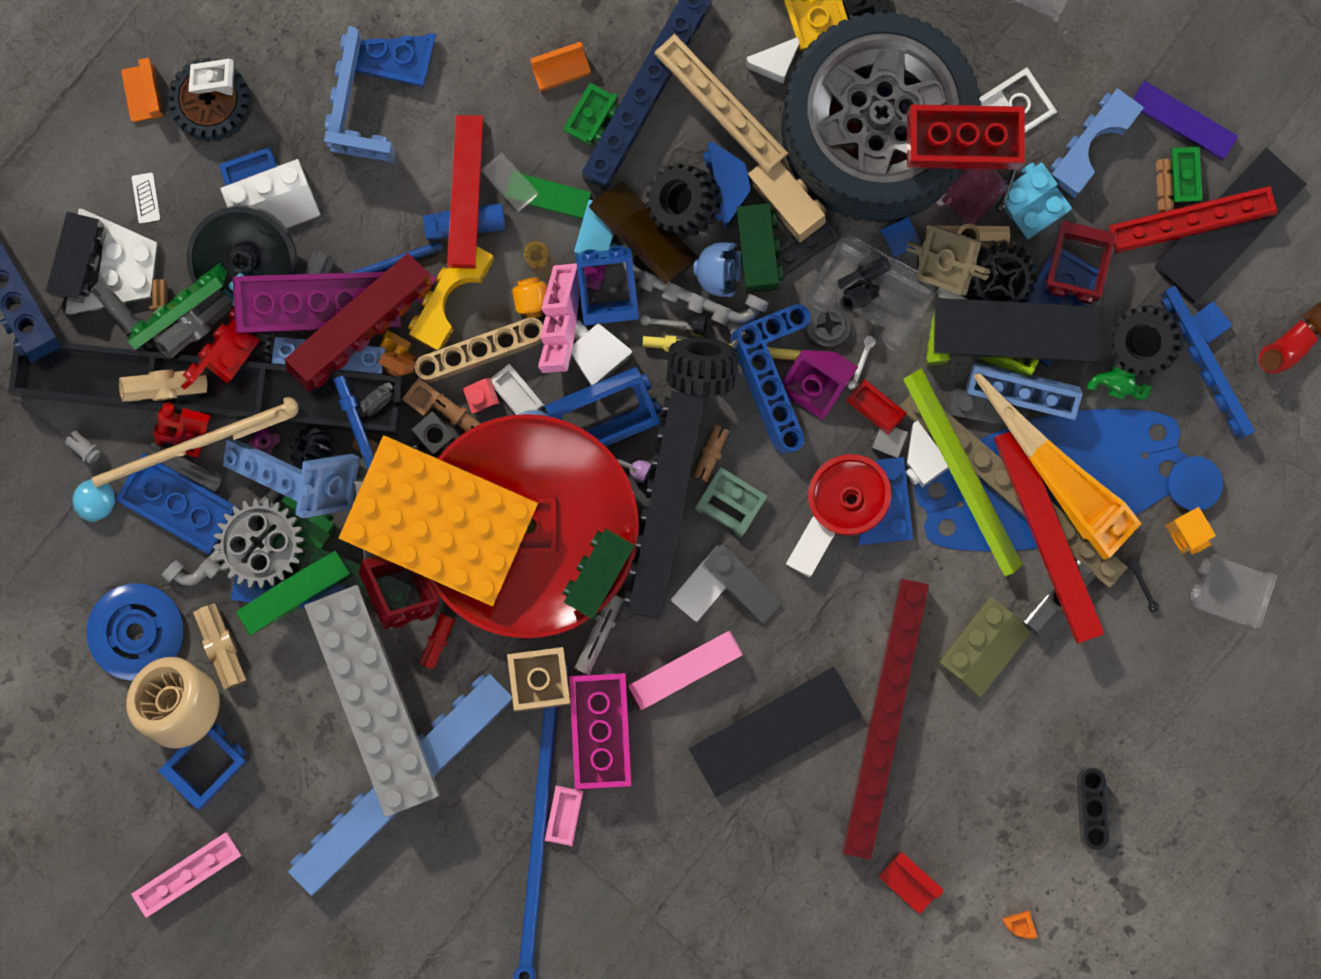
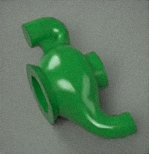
M1112 366L1113 371L1097 374L1087 385V388L1096 391L1098 385L1104 384L1110 389L1109 395L1124 399L1125 395H1131L1137 400L1147 399L1153 388L1143 383L1142 386H1138L1135 379L1138 375H1133L1134 373L1127 372Z

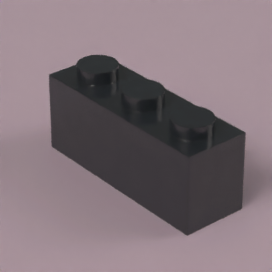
M71 212L66 213L46 292L51 296L84 303L85 297H89L90 289L92 288V281H90L92 270L95 271L99 263L98 247L99 244H103L106 237V228H104V224L99 219Z

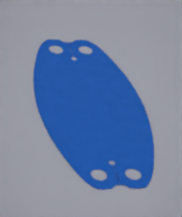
M1091 409L1078 411L1075 420L1056 415L1028 420L1065 455L1123 500L1135 515L1169 494L1167 490L1168 478L1161 475L1159 471L1160 464L1165 460L1173 461L1176 464L1178 461L1187 458L1177 447V441L1180 437L1177 420L1163 413L1131 409ZM1154 424H1161L1166 429V437L1161 441H1155L1149 435V429ZM1007 427L980 439V441L1001 458L994 438L1010 432ZM1147 452L1149 455L1148 458L1143 459L1141 454ZM949 469L923 488L919 483L914 489L915 498L918 505L925 508L927 513L924 528L927 539L930 542L951 549L991 551ZM979 478L1015 550L1038 548L1026 518ZM1042 479L1051 502L1054 503L1060 510H1062L1065 513V511L1063 510V508L1061 507V505L1059 504V502L1057 501V499L1055 498L1047 484ZM934 482H939L945 487V495L939 500L932 499L928 494V488ZM958 501L964 503L962 508L955 506ZM950 519L955 523L956 529L953 535L943 536L940 534L938 525L941 520Z

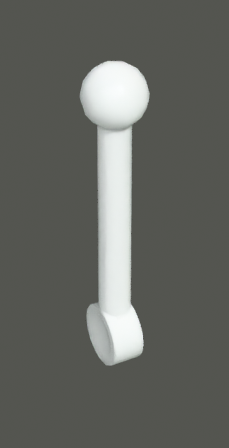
M867 336L864 340L865 348L859 361L858 369L854 374L853 380L848 383L850 390H855L859 385L858 379L870 348L876 344V339L872 336Z

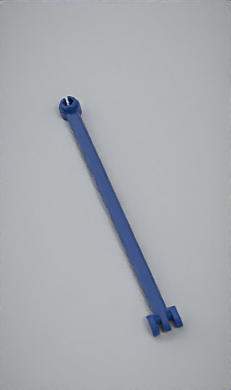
M566 664L567 677H568L569 664ZM558 706L544 708L520 959L519 967L514 972V979H520L519 974L523 971L529 973L530 979H536L533 960Z

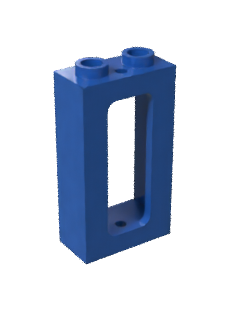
M637 367L544 405L549 417L563 420L562 416L568 412L627 387H632L639 402L637 408L590 427L585 431L596 437L605 446H609L660 424L657 414L661 413V409L656 398L651 399L648 390L652 389L646 373L641 375Z

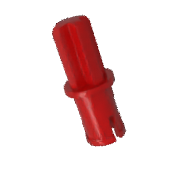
M441 613L439 614L431 636H427L429 640L419 661L422 666L429 669L435 668L444 646L448 645L446 641L456 622L455 619Z

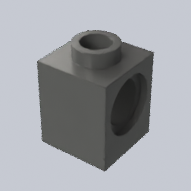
M431 412L412 429L434 457L439 454L441 455L456 440L434 412ZM433 430L443 432V439L439 443L429 442L428 437Z

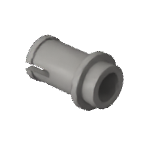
M78 431L72 432L73 439L68 436L65 444L79 454L84 463H95L101 455L99 446L96 444L92 445Z

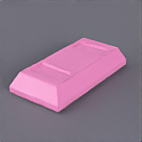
M556 786L545 841L569 846L573 845L583 791Z

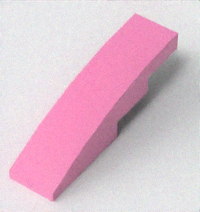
M577 263L555 265L552 269L541 308L546 315L540 335L544 347L538 367L542 373L565 372L568 370L574 343L579 303Z
M728 631L632 683L628 687L640 709L643 710L739 658L743 653L731 631Z

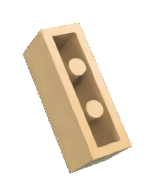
M784 159L769 173L758 165L748 173L749 183L766 203H770V208L773 212L776 211V215L800 243L826 223L824 214L826 209L818 199L814 201L807 194L809 189L801 179L797 181L790 174L792 169Z

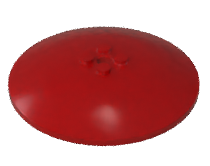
M534 414L509 415L484 422L468 430L451 443L437 459L537 502L538 505L532 517L536 521L537 527L533 533H525L494 606L430 579L434 589L459 616L486 631L498 635L515 638H539L556 635L583 624L590 617L563 603L567 596L562 593L570 579L575 582L580 572L576 568L584 555L587 557L591 555L594 547L590 543L597 531L603 533L605 528H608L633 542L636 546L639 534L638 508L631 483L616 457L596 437L584 429L558 418ZM635 546L597 613L611 601L624 583L636 554L637 548Z

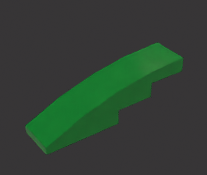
M334 551L236 611V615L249 636H252L295 612L303 604L323 594L326 589L349 577L350 573L337 552Z

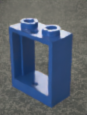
M614 246L606 251L587 249L582 251L581 254H576L584 326L639 319L631 249L624 246ZM625 262L630 300L589 304L584 267Z
M216 722L207 734L235 762L204 794L175 768L198 742L188 747L179 748L158 770L197 810H202L249 762L244 757L247 752L237 742L231 744L225 738L227 732Z

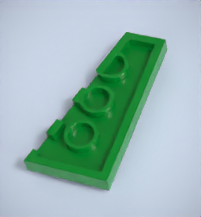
M221 263L217 264L189 288L179 292L169 304H163L152 313L153 316L146 322L142 320L134 325L130 330L132 333L128 340L129 344L134 350L138 349L220 289L224 284L227 270Z

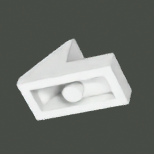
M223 59L191 64L189 92L199 94L217 91L232 95L234 61L232 59Z

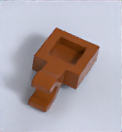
M390 351L382 353L378 364L386 367V372L401 377V375H408L413 372L416 362L413 360L416 359V356L407 351H404L402 354Z

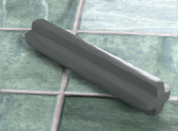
M151 443L146 454L149 456L166 448ZM177 456L161 462L212 491H218L222 486L223 479L183 457Z

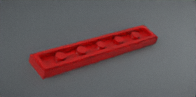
M456 115L448 268L476 269L484 128L483 115Z
M1271 186L1109 225L1108 230L1109 232L1116 233L1113 249L1115 254L1276 215L1278 211Z

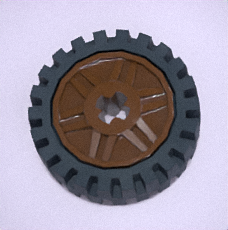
M203 58L204 61H199L197 59L193 61V64L216 61L220 59L211 60L210 58ZM186 64L183 66V71H178L175 74L176 79L171 81L170 91L168 90V106L173 119L186 134L197 140L202 139L204 142L214 140L217 142L221 141V138L225 137L228 139L232 137L231 134L233 132L237 133L240 130V126L246 123V117L250 114L251 96L245 79L234 68L232 95L217 91L199 94L189 92L190 65ZM212 95L215 100H211V104L207 105L204 100H208V96Z

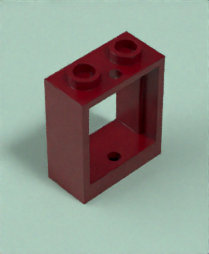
M1062 220L1058 226L1044 289L1050 290V294L1057 297H1066L1067 294L1076 296V300L1082 303L1093 304V301L1097 302L1102 296L1116 233ZM1064 238L1103 247L1093 290L1054 281Z
M380 556L362 560L358 574L384 630L391 627L401 628L408 622L417 619L421 621L427 620L436 613L439 598L429 578ZM408 570L422 602L390 612L376 579Z

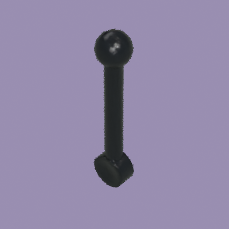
M1011 170L1000 202L995 205L998 212H1003L1006 209L1005 202L1017 170Z
M1130 559L1127 562V567L1133 570L1149 603L1148 609L1151 612L1158 611L1159 604L1153 600L1140 574L1138 560Z

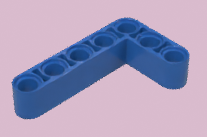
M801 304L792 305L745 324L734 330L730 338L732 347L737 350L738 362L772 445L777 452L782 454L799 450L804 443V436L766 343L798 331L808 325L811 317L807 307ZM791 312H794L798 315V325L794 324L791 321ZM767 322H771L775 327L773 335L766 330ZM743 331L750 335L751 342L749 345L742 340L741 335ZM753 357H756L760 360V370H756L753 367ZM764 382L771 386L772 392L770 396L763 392ZM775 408L779 409L782 413V420L780 422L773 416ZM785 434H789L792 438L793 443L791 447L784 443Z

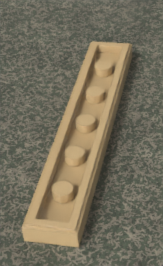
M675 34L654 52V55L767 173L788 155V152Z

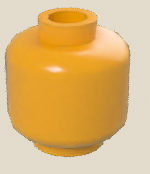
M538 277L517 281V286L512 289L516 312L526 314L527 318L543 316L541 308L547 291V284L539 281Z

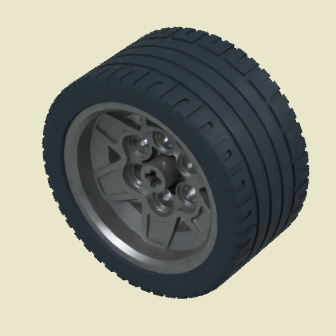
M875 12V14L864 13L862 16H852L849 20L844 19L838 22V25H832L826 32L823 31L818 35L817 39L809 44L808 49L804 50L800 59L795 64L788 83L781 123L783 148L788 152L786 159L789 160V166L794 171L795 178L797 180L801 179L809 189V195L814 200L818 199L830 211L838 212L846 218L848 216L852 217L853 220L860 221L861 219L864 222L877 221V223H882L887 220L892 222L897 221L899 218L902 220L911 214L914 216L920 213L921 210H926L931 207L932 203L940 200L949 191L950 187L954 185L963 169L907 168V160L889 165L894 151L907 155V140L899 141L894 136V133L898 130H903L907 133V114L900 112L899 105L905 103L910 106H981V100H979L981 96L980 89L977 88L978 81L976 76L973 75L972 66L967 63L968 59L965 54L960 52L961 49L957 44L954 45L950 37L944 36L937 27H931L930 23L926 21L923 23L919 18H910L906 14L896 15L894 12H888V14H883V12ZM871 71L870 77L868 79H864L863 77L858 75L863 72ZM904 77L912 81L914 84L906 86L904 84ZM885 86L890 89L891 95L882 97L878 94L877 89ZM855 96H860L865 100L866 104L857 107L852 104L851 99ZM833 97H835L843 107V110L829 117L830 103ZM876 115H881V116H883V117L880 118V119H877V118H876ZM857 123L861 127V132L853 134L848 131L847 125ZM871 140H878L882 143L883 148L879 151H874L869 147L868 143ZM856 144L858 146L859 160L850 156L841 146Z

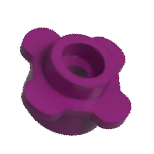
M267 428L256 431L253 439L248 441V445L272 456V451L280 443L281 439L277 433L272 434L267 431ZM263 439L267 441L264 445L262 444Z

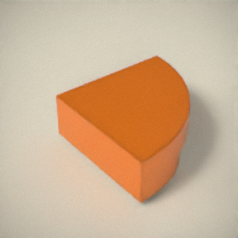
M1029 910L1002 918L1006 928L1014 935L1026 939L1038 938Z

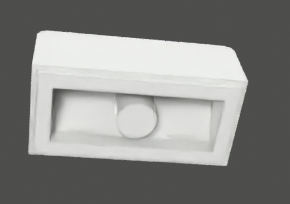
M813 516L786 565L810 578L835 533L825 529Z

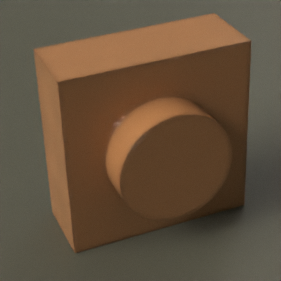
M418 378L402 400L425 417L441 394Z

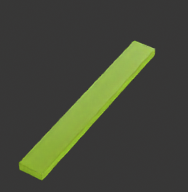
M922 368L903 378L1000 569L1005 576L1010 575L1023 564Z

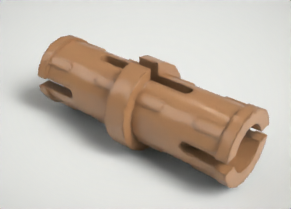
M441 394L437 399L446 407L444 408L436 401L432 406L433 409L449 419L452 426H458L464 432L481 424L467 413V409L458 407L445 397L444 394Z
M713 425L705 447L702 446L700 450L702 455L695 471L692 473V476L699 478L704 468L705 471L701 480L709 482L716 461L721 459L722 455L720 452L727 436L730 434V431L724 428L719 438H717L721 427L718 425Z

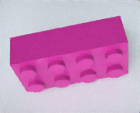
M626 674L569 676L575 789L632 786Z

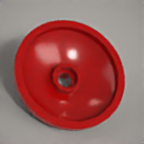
M855 454L841 455L824 463L814 474L808 490L809 506L815 519L825 529L845 536L862 534L877 526L887 514L892 498L891 485L885 471L870 458ZM850 497L857 498L854 504L847 503Z

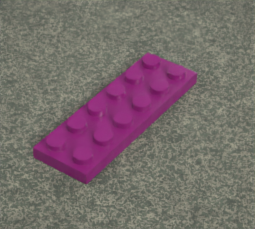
M385 272L234 276L232 280L236 333L319 330ZM396 316L390 322L388 328L401 327V316Z

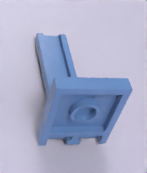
M348 26L347 34L343 33L340 49L344 51L342 61L338 60L336 64L335 76L338 77L337 87H332L330 94V103H333L332 113H328L326 116L325 130L328 131L325 133L324 142L327 143V147L330 148L331 152L395 163L397 152L392 143L388 142L387 137L372 135L370 139L361 137V133L351 130H345L343 134L361 44V36L357 28Z
M229 439L226 440L223 466L297 501L296 515L301 518H308L351 510L355 494L354 480L357 479L360 457L348 454L303 461L301 470L239 440Z

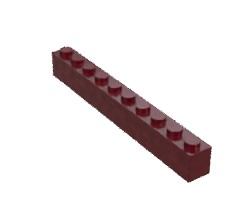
M901 579L898 583L841 852L843 854L870 860L872 858L929 584Z

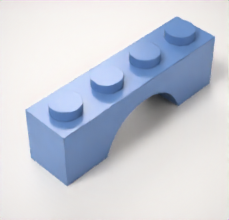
M1118 88L1112 95L1107 92L1098 104L1102 108L1096 116L1091 113L1082 125L1085 129L1084 133L1080 138L1075 135L1066 146L1069 152L1064 159L1059 156L1049 168L1053 172L1052 177L1058 183L1057 186L1074 199L1095 173L1088 156L1091 141L1097 136L1106 133L1124 135L1144 108Z

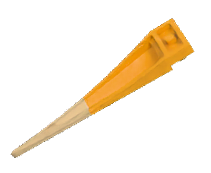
M981 374L974 375L975 380L1082 538H1087L1103 559L1110 558L1142 523L1123 500L1104 487L1049 441Z

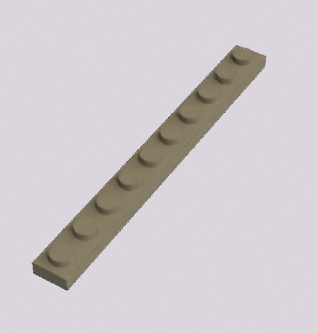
M910 394L899 407L907 412L906 416L913 422L919 421L928 435L932 437ZM944 410L978 478L1025 517L1002 459ZM1052 503L1075 561L1079 560L1088 566L1096 575L1095 578L1109 589L1128 567L1114 555L1103 559L1089 540L1082 538L1070 518Z

